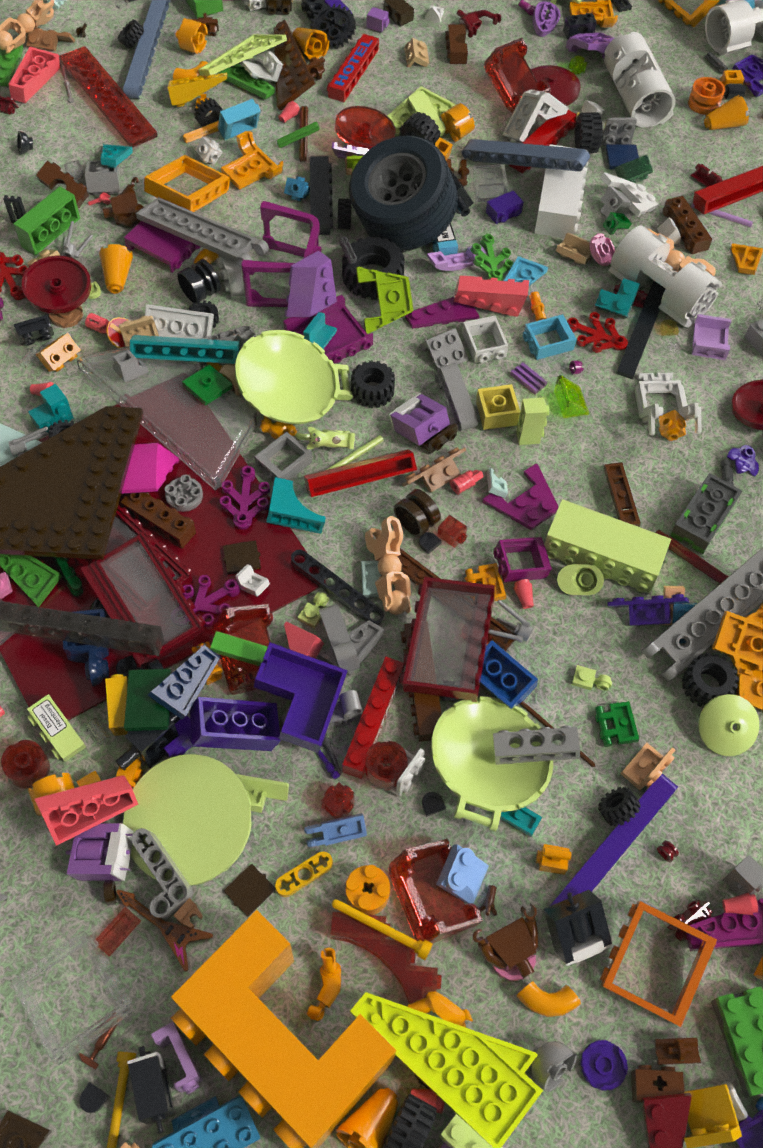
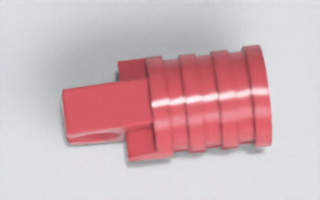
M90 313L86 318L85 326L101 334H106V328L110 321Z
M481 470L466 471L450 480V486L459 495L475 486L476 482L484 477Z

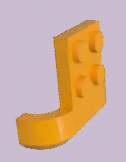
M611 0L570 2L569 4L570 16L593 13L597 21L596 25H600L602 28H612L617 22L618 15L614 17Z
M245 131L236 136L238 146L244 156L221 167V172L229 176L230 181L240 190L263 177L272 179L280 175L283 170V161L276 165L255 144L252 132Z

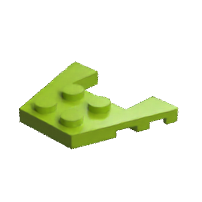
M356 267L358 284L376 282L380 316L363 319L367 334L414 311L409 277Z

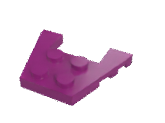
M537 463L524 471V476L534 486L509 503L502 497L492 493L482 499L485 505L495 508L499 513H504L529 530H533L555 515L559 508Z

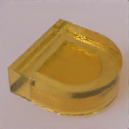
M670 319L661 322V336L678 335L679 330L676 322Z

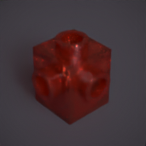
M339 782L335 787L333 785L330 786L324 794L325 797L321 800L322 808L334 819L340 818L344 813L346 815L349 814L355 806L353 790Z

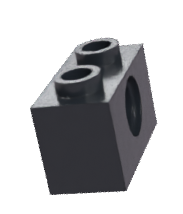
M593 13L565 17L563 32L567 40L576 34L595 33L597 21Z

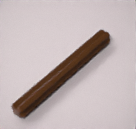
M307 106L300 107V129L308 125ZM308 136L299 140L300 162L307 161Z

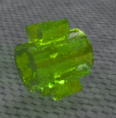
M575 56L574 59L571 58L568 69H572L571 72L574 74L584 73L587 62H584V57Z

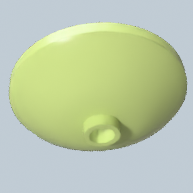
M724 694L713 698L704 706L699 717V733L702 741L711 751L723 756H736L747 751L756 741L759 733V718L755 708L746 699L737 695ZM736 723L737 728L733 730L732 726Z

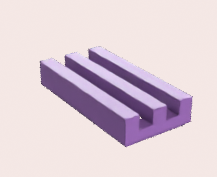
M523 362L510 372L511 376L534 395L547 386L548 382Z

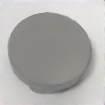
M182 475L165 486V497L171 508L184 512L196 508L201 503L203 491L198 481L189 475Z

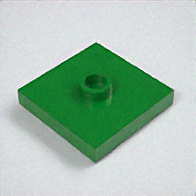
M210 364L182 381V386L205 406L233 388V384Z

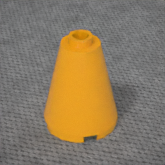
M300 27L293 31L299 48L308 59L313 57L318 59L326 55L329 49V40L326 33L321 30Z
M739 95L733 97L706 115L704 119L705 127L709 128V130L747 125L749 116H746L745 112L748 111L746 101L742 96L739 97Z
M109 244L108 248L103 249L102 247L100 249L99 257L106 289L113 294H118L124 289L133 260L132 251L129 252L125 246Z
M382 1088L378 1089L338 1127L336 1135L346 1148L383 1147L399 1104L395 1092L389 1088H385V1090Z

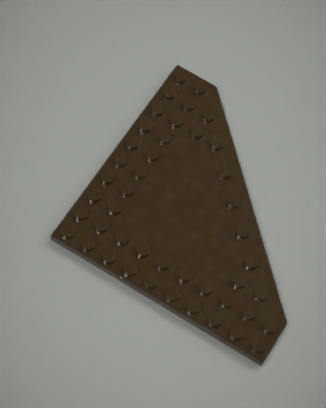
M105 406L0 466V554L104 559L142 420V408Z

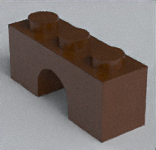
M448 24V31H445L446 57L449 59L450 64H467L468 48L467 43H465V24Z
M47 160L36 174L37 179L50 190L57 184L66 185V190L74 194L78 209L89 196L86 186L80 182L76 183L73 176L67 172L63 173L61 168L54 162L50 163Z

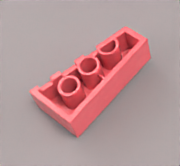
M29 47L9 83L11 98L15 101L26 103L60 69L59 54Z
M460 275L455 287L454 302L518 317L528 296L529 280H523V282H515V279L497 281V278L483 280L482 277Z
M124 775L35 799L56 846L138 805L133 789Z

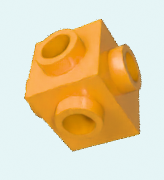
M676 410L659 416V432L662 437L673 441L686 435V422L684 417Z

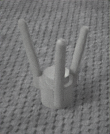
M71 221L68 235L64 237L61 256L74 259V257L78 258L80 252L89 243L93 235H90L76 251V247L70 243L74 222Z
M48 427L9 441L12 455L20 456L27 450L26 443L46 436L47 432L44 431L48 430Z
M498 600L497 603L522 624L517 623V625H514L506 620L497 618V621L514 629L513 633L516 635L489 630V633L515 639L519 642H522V640L527 642L533 631V627L530 626L531 623L524 620L501 600Z

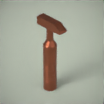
M114 1012L111 1020L95 1043V1049L89 1058L79 1053L82 1062L95 1070L97 1069L99 1064L93 1060L108 1042L122 1019L121 1015Z

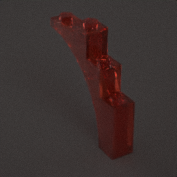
M333 912L331 939L349 942L367 950L380 959L392 971L402 986L409 1004L426 998L429 991L441 989L442 975H437L438 968L410 965V963H415L416 953H414V949L396 940H386L385 937L389 938V936L342 912ZM368 915L390 926L389 923H386V916Z

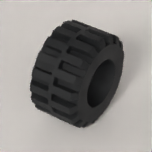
M417 112L412 114L399 129V136L424 138L434 145L439 137L441 138L438 125H436L434 119L432 120L425 113Z
M598 112L579 113L575 123V148L587 150L588 153H597L601 146L603 134L601 115Z
M373 360L368 363L366 361L362 362V365L356 366V369L351 374V391L353 399H356L358 404L362 402L363 407L369 405V408H373V406L379 408L380 404L385 406L387 401L390 402L392 400L395 388V374L392 372L391 367H387L385 363L381 364L380 361L373 362ZM376 382L379 383V385L371 386L367 383Z
M706 653L705 656L701 654L697 659L694 658L682 678L684 682L682 687L687 689L685 695L691 696L690 701L692 703L697 701V706L701 707L717 696L724 694L733 695L737 689L739 677L736 676L737 670L732 669L733 664L726 662L727 658H719L718 654L711 656V653ZM708 674L713 676L718 681L720 687L707 685L702 680L701 675Z
M412 1094L406 1096L382 1148H422L435 1120L436 1108Z

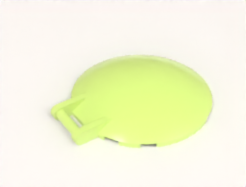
M286 330L265 331L261 335L247 340L237 355L235 377L242 395L258 412L275 421L287 424L313 422L323 417L332 408L335 400H351L353 398L349 386L348 365L334 364L332 360L328 359L324 354L325 351L317 343H311L304 339V336ZM338 375H341L343 390H340Z
M481 696L477 699V702L464 699L455 703L437 721L431 739L432 757L444 783L459 796L454 818H464L487 826L489 830L496 832L501 812L514 811L530 805L547 788L553 773V760L496 765L493 733L502 730L516 732L520 729L539 730L541 728L520 707L515 706L510 709L498 698ZM532 742L531 745L539 746L541 743ZM513 743L510 746L512 748H518L520 745L517 743ZM466 803L492 812L491 818L465 810Z

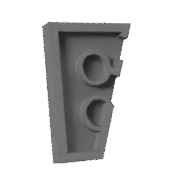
M370 620L349 633L359 664L385 634V629ZM332 647L326 651L322 650L319 652L318 657L338 667ZM355 670L347 672V675L350 676Z

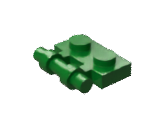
M629 701L609 704V712H604L603 706L595 707V720L599 723L601 731L599 736L603 740L604 747L612 746L611 738L616 737L618 745L639 741ZM612 720L614 729H608L606 721Z

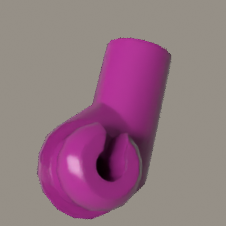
M520 0L518 6L524 9L528 15L533 16L536 6L530 5L525 0Z

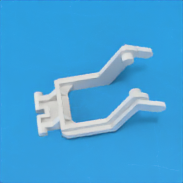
M672 372L657 373V377H654V373H638V380L642 381H639L638 385L635 386V397L639 418L642 419L643 423L649 422V435L655 434V419L663 416V407H659L658 404L647 406L645 396L647 393L674 394L679 414L684 417L685 422L695 419V433L701 434V407L698 406V403L687 405L684 386L680 380H670L673 379Z

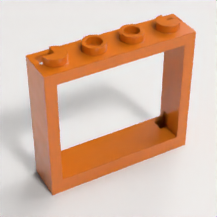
M637 901L636 904H632L627 916L630 917L628 924H623L618 937L621 940L618 947L614 945L610 952L609 958L612 960L609 967H604L600 977V980H602L601 985L681 1027L717 939L641 901ZM643 911L702 940L672 1014L612 983Z

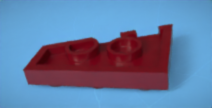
M690 1093L642 1098L648 1148H683L692 1099Z

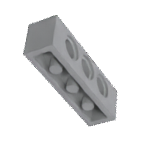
M565 725L554 729L542 727L539 730L520 729L516 732L502 730L493 733L496 765L580 758L577 727ZM554 740H559V741H561L562 743L559 744V745H556V744H553L552 741H554ZM539 742L541 743V745L533 746L531 745V743ZM513 743H517L520 746L518 748H512L510 745Z

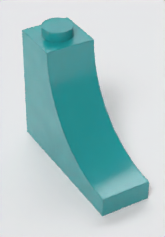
M275 477L266 522L321 534L326 517L310 511L298 500L293 489V481Z

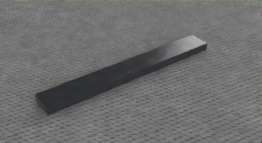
M655 280L652 283L616 373L633 379L659 314L662 296L666 290Z

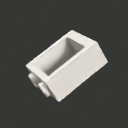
M496 315L463 322L462 334L474 363H484L489 360L507 357L508 344ZM492 332L497 346L477 350L472 336Z

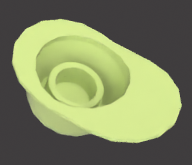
M572 564L560 570L557 582L560 589L566 594L594 595L603 587L604 577L596 566Z

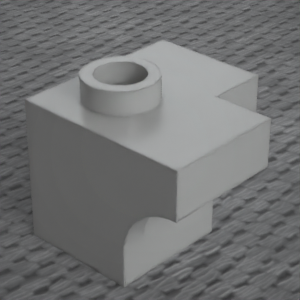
M609 186L601 198L605 205L600 211L606 218L611 212L624 213L626 215L630 210L629 206L632 202L624 193Z
M129 350L112 356L114 363H112L113 370L124 382L149 373L146 364L140 358L137 359Z

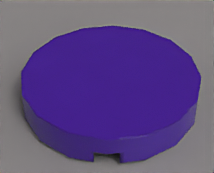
M597 1040L589 1044L582 1052L580 1060L581 1072L585 1080L593 1088L608 1091L617 1088L623 1083L627 1075L628 1065L623 1051L618 1046L607 1040Z

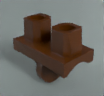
M203 13V17L192 19L205 24L209 36L217 35V31H219L218 19L207 17V13Z
M313 57L310 59L309 64H307L312 77H315L317 80L322 79V73L325 71V59L323 57L319 59Z
M697 1038L654 1040L657 1065L701 1063Z

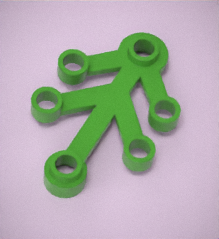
M486 234L482 237L480 245L474 243L471 247V252L476 254L473 263L488 274V279L497 278V281H503V274L510 271L514 263L511 260H505L503 267L499 270L497 265L510 257L511 250L503 248L500 255L495 258L492 246L494 237L491 234ZM482 247L487 250V255L481 251Z

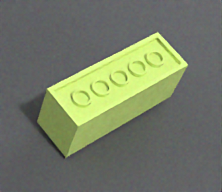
M562 499L544 545L550 559L556 558L563 561L566 565L587 564L596 566L602 572L604 579H612L622 586H631L641 593L647 592L650 594L659 575L671 539Z

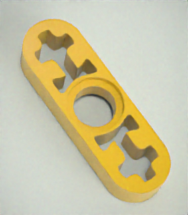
M319 852L280 876L275 883L277 893L281 897H289L329 872L333 865L331 855L327 852ZM322 857L323 860L328 859L327 866H318L316 868L318 873L314 874V870L309 864L313 863L315 867L319 864V858ZM300 870H309L311 873L310 877L307 880H301L298 877ZM294 874L295 880L299 885L295 886V882L289 885V891L285 889L280 890L282 887L281 883L283 881L285 883L291 882V876Z

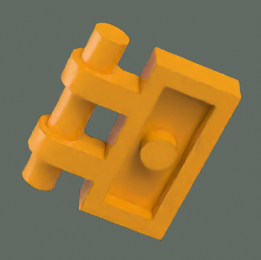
M497 563L478 566V573L473 574L471 568L465 570L466 582L476 583L481 581L482 584L495 585L494 601L506 599Z

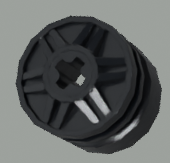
M204 259L192 264L191 268L187 267L177 273L180 288L192 303L197 304V301L201 302L206 299L207 295L211 296L221 289L218 275L210 263Z

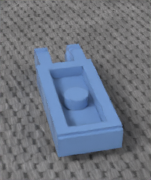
M362 813L321 822V824H314L304 828L306 834L320 831L323 834V837L308 840V847L323 844L326 846L367 836Z

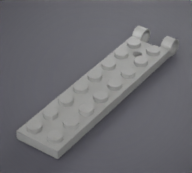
M159 197L136 213L137 219L237 262L241 268L243 260H252L251 256L247 254L251 249H254L255 253L259 256H263L269 251V246L264 240L251 237Z
M763 548L641 650L647 658H650L662 648L674 662L661 673L667 682L677 676L694 658H697L714 643L724 611L745 617L763 601ZM680 639L686 641L685 646L679 644Z

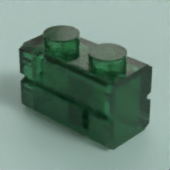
M644 155L616 167L615 172L619 178L636 183L637 179L640 181L648 179V175L653 173V169L648 155Z

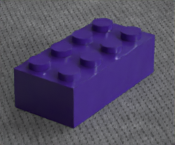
M198 697L190 708L192 747L272 751L281 741L279 739L280 728L277 703Z

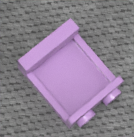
M698 314L694 323L692 355L726 360L730 351L728 330L731 319Z
M171 1022L151 1035L154 1042L161 1049L171 1043L173 1044L186 1073L185 1078L174 1084L175 1089L180 1093L186 1092V1094H190L200 1087L198 1083L202 1082L203 1079L179 1027L174 1022Z

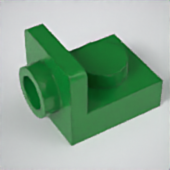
M611 212L603 223V227L610 235H613L617 228L629 229L632 223L624 213Z

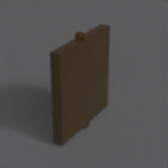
M256 540L223 546L225 555L223 561L226 563L227 574L239 573L247 564L251 565L253 570L261 569L259 560L261 555L258 552Z
M250 864L223 891L234 902L233 905L238 906L249 917L276 888L266 879V874H262L253 864Z

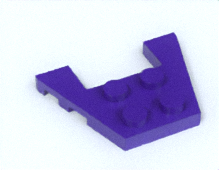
M750 55L735 63L732 69L741 70L744 84L755 97L761 96L763 94V85L759 81L763 79V59Z

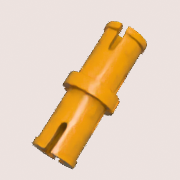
M539 292L530 293L531 311L534 313L536 321L547 319Z

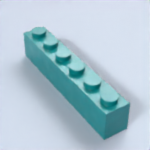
M133 335L130 339V352L136 358L235 364L239 353V341Z

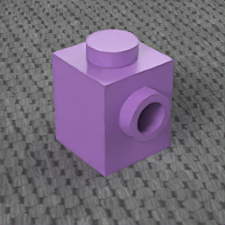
M372 7L367 14V28L382 33L389 25L388 12Z

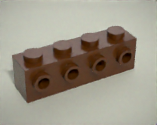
M684 196L667 199L663 207V215L674 221L685 248L691 254L709 250L712 237Z
M148 492L128 493L121 501L122 507L129 511L132 518L138 519L140 523L181 549L196 534L195 523L192 519L183 517L176 509L167 507L163 501L151 497Z

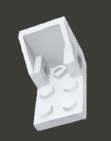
M532 89L525 91L502 135L506 138L523 142L527 138L537 115L543 119H550L566 114L569 108L549 93Z

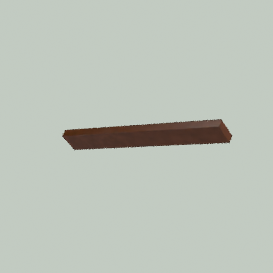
M400 548L401 555L397 557L402 564L401 572L408 575L412 582L419 586V584H423L424 577L439 578ZM432 592L431 596L466 623L471 624L473 602L463 595ZM491 617L489 630L515 635ZM488 633V639L494 641L504 651H507L516 641L515 639Z

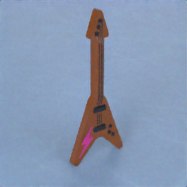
M122 890L116 891L125 907L130 906L160 929L185 972L189 969L186 952L187 944L193 941L213 938L212 933L194 928L189 929L186 926L168 921L165 922L163 919L153 916L146 906L135 899L133 893Z

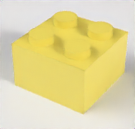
M512 384L477 390L476 405L483 430L516 426L518 424L520 409Z

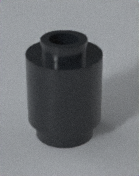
M741 83L726 84L724 96L726 99H732L737 95L744 97L746 94V86Z

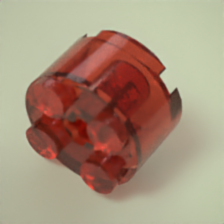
M20 740L18 743L11 744L6 748L1 758V766L5 775L15 786L28 789L33 788L32 784L48 776L50 761L38 743L32 740Z
M380 741L373 744L368 749L365 758V774L367 779L375 787L386 791L397 787L398 779L408 767L407 754L404 748L394 741Z

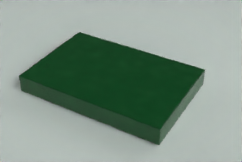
M171 669L129 670L124 721L125 731L168 730L170 711L149 697L148 694L172 674Z

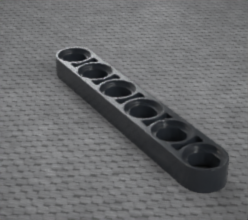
M295 550L292 553L291 565L365 622L370 620L377 625L382 623L384 612L380 607L307 552ZM296 556H302L304 557L305 561L303 563H297L294 560V558ZM317 567L320 572L316 575L311 574L309 569ZM331 578L335 584L328 586L324 583V580ZM344 589L349 591L350 595L342 597L339 592ZM356 601H362L365 604V607L363 609H358L355 607L354 603ZM373 612L378 613L380 619L377 621L372 620L370 614Z

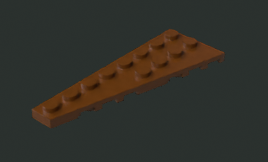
M285 19L274 27V34L286 35L287 41L274 46L275 56L283 64L278 81L276 82V104L279 110H283L288 102L294 101L315 85V81Z

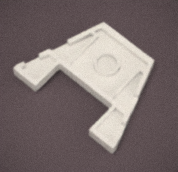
M604 172L600 177L608 187L619 188L631 200L632 203L629 209L637 217L655 210L659 205L655 201L656 198L649 194L642 184H636Z

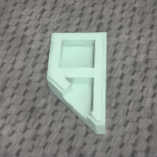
M489 468L487 471L489 493L505 498L508 494L506 481L502 477L498 478L493 473L494 470Z

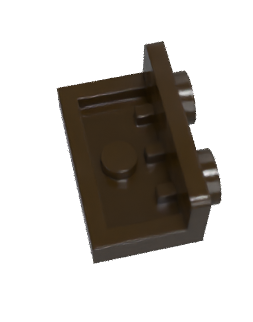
M455 423L448 425L421 444V446L429 454L440 450L445 443L455 439L458 425Z

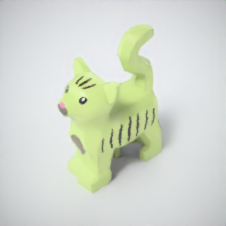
M308 427L310 434H295L297 440H309L307 449H314L320 446L354 449L355 433L350 431L330 429L320 431L314 427Z

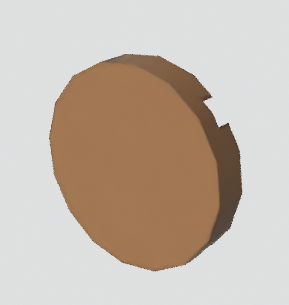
M81 306L66 313H49L51 322L57 327L62 328L77 325L83 317Z

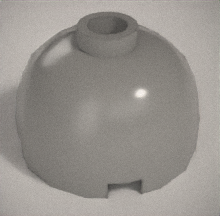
M558 1041L547 1042L543 1045L538 1044L533 1049V1052H536L538 1055L531 1063L530 1071L537 1084L544 1091L551 1092L563 1081L560 1078L566 1069L571 1072L576 1063L577 1056L569 1047Z

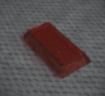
M124 907L93 943L110 957L139 925L141 920Z

